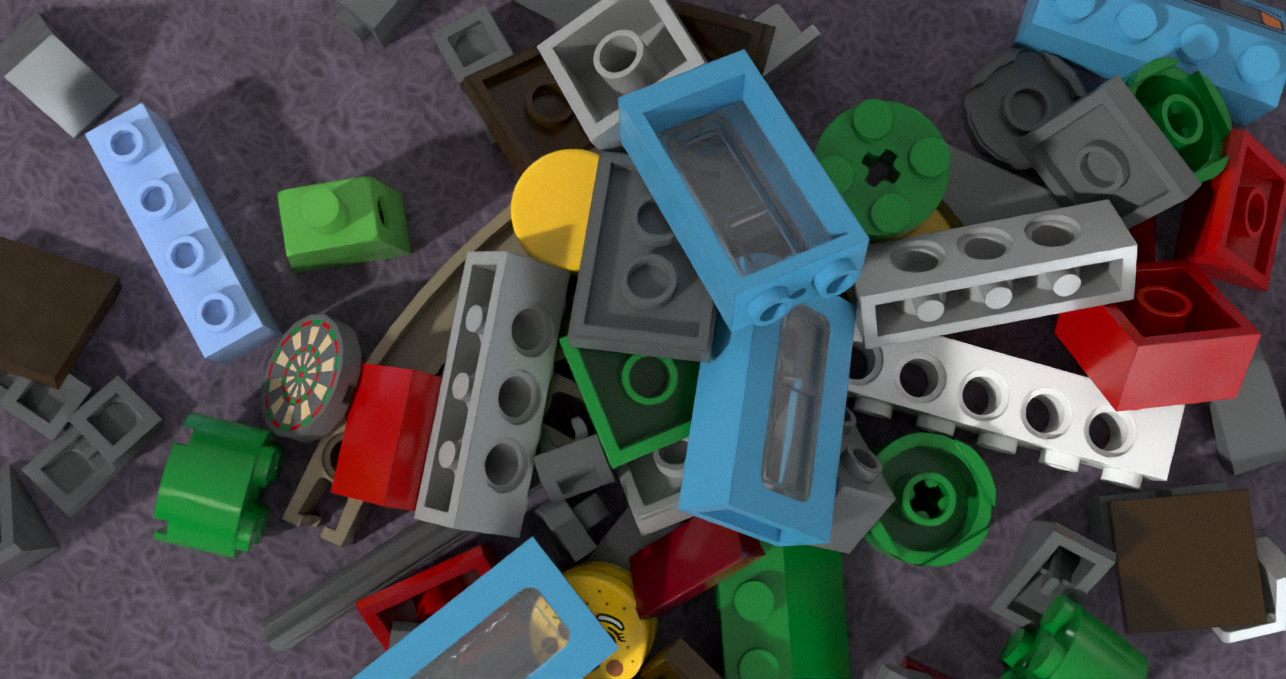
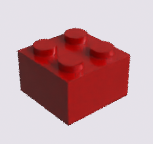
M1189 259L1136 263L1133 300L1059 313L1054 331L1116 412L1236 398L1261 337L1258 329Z

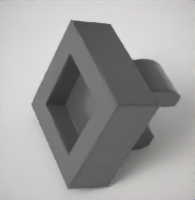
M580 417L571 419L575 439L573 443L565 446L555 447L546 428L541 430V440L538 446L542 454L534 456L533 460L540 481L552 504L615 481L598 435L590 436L586 424Z
M594 493L572 509L565 500L554 504L549 500L538 507L530 515V518L566 569L597 548L587 530L610 513L597 494Z

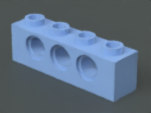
M141 103L85 133L204 358L228 365L282 335L168 123L145 104Z

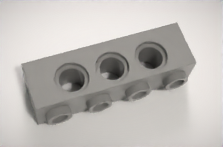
M1106 199L870 244L867 247L861 277L848 289L849 301L857 306L855 320L866 350L1133 300L1137 243L1110 200Z
M508 251L467 252L414 519L453 529L520 538L523 518L529 502L528 492L534 466L533 457L536 455V450L541 440V424L549 382L554 372V356L562 316L566 309V294L571 271Z

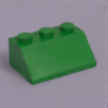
M759 540L766 556L715 585L721 678L851 679L841 552L810 545L778 547Z

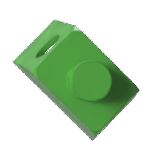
M362 176L291 188L277 193L286 254L294 274L412 254L402 193L373 177ZM379 210L383 211L384 225L381 221Z

